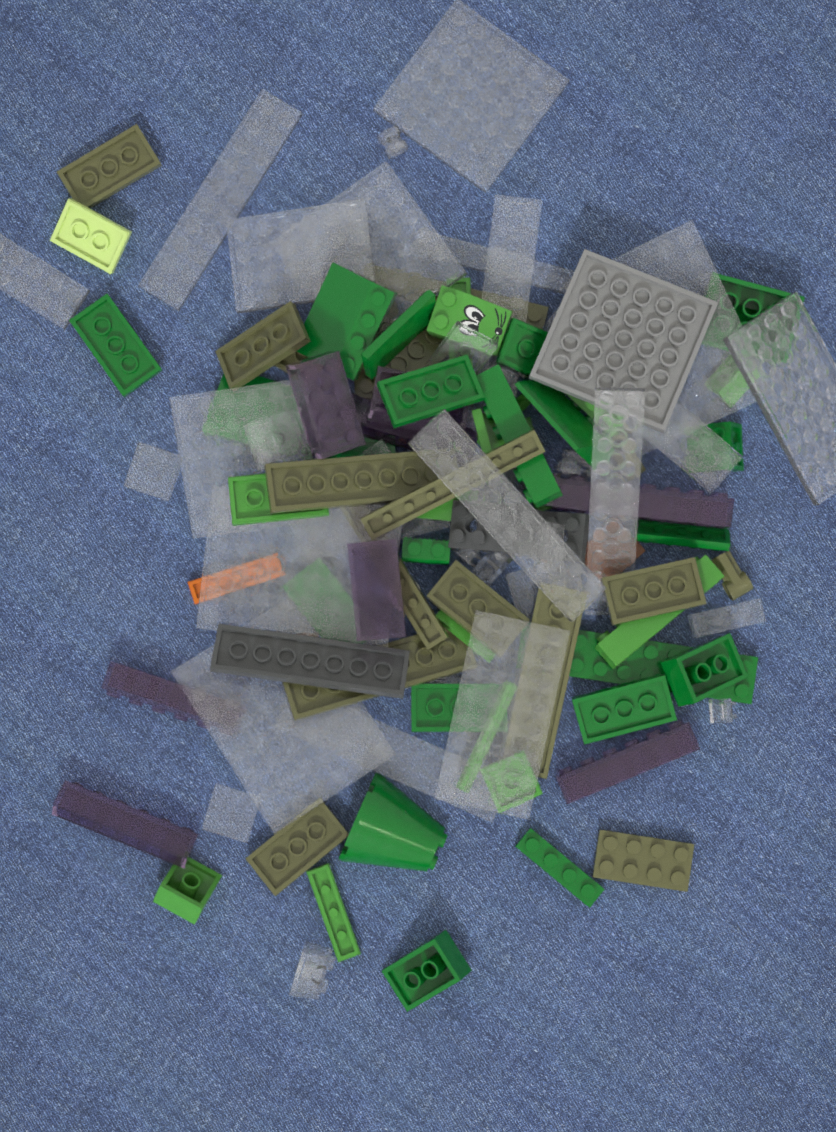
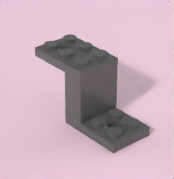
M453 500L448 548L492 551L520 558L585 563L590 515L541 511L513 503ZM476 519L478 526L477 529L474 532H472L470 530V524L473 520ZM566 530L568 532V539L562 543L560 535Z

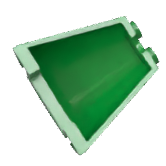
M376 772L338 860L427 872L428 868L434 869L438 860V856H435L438 846L443 848L448 835L444 833L445 827L382 774Z

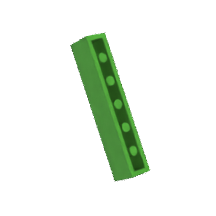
M704 555L701 559L698 556L695 557L704 594L724 577L707 555ZM686 609L617 624V628L610 633L607 630L597 638L599 643L595 649L611 668L615 669Z

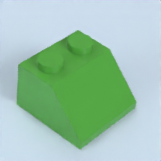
M180 853L160 884L153 902L195 925L222 875Z

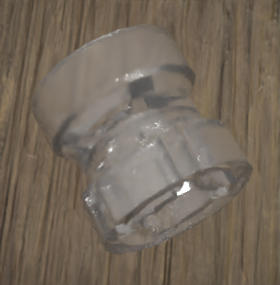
M397 126L390 127L377 136L380 144L386 148L385 153L388 159L401 155L409 148L405 140L401 139V132Z

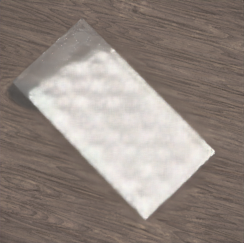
M794 292L723 338V341L812 504L816 506L836 493V364L798 293Z
M479 610L475 611L434 799L529 820L570 630Z

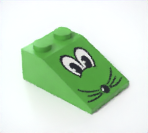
M442 285L426 331L432 337L498 357L512 311L468 293Z

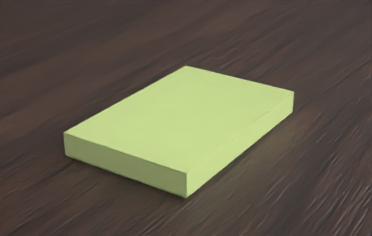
M69 198L50 241L107 273L113 274L132 231Z

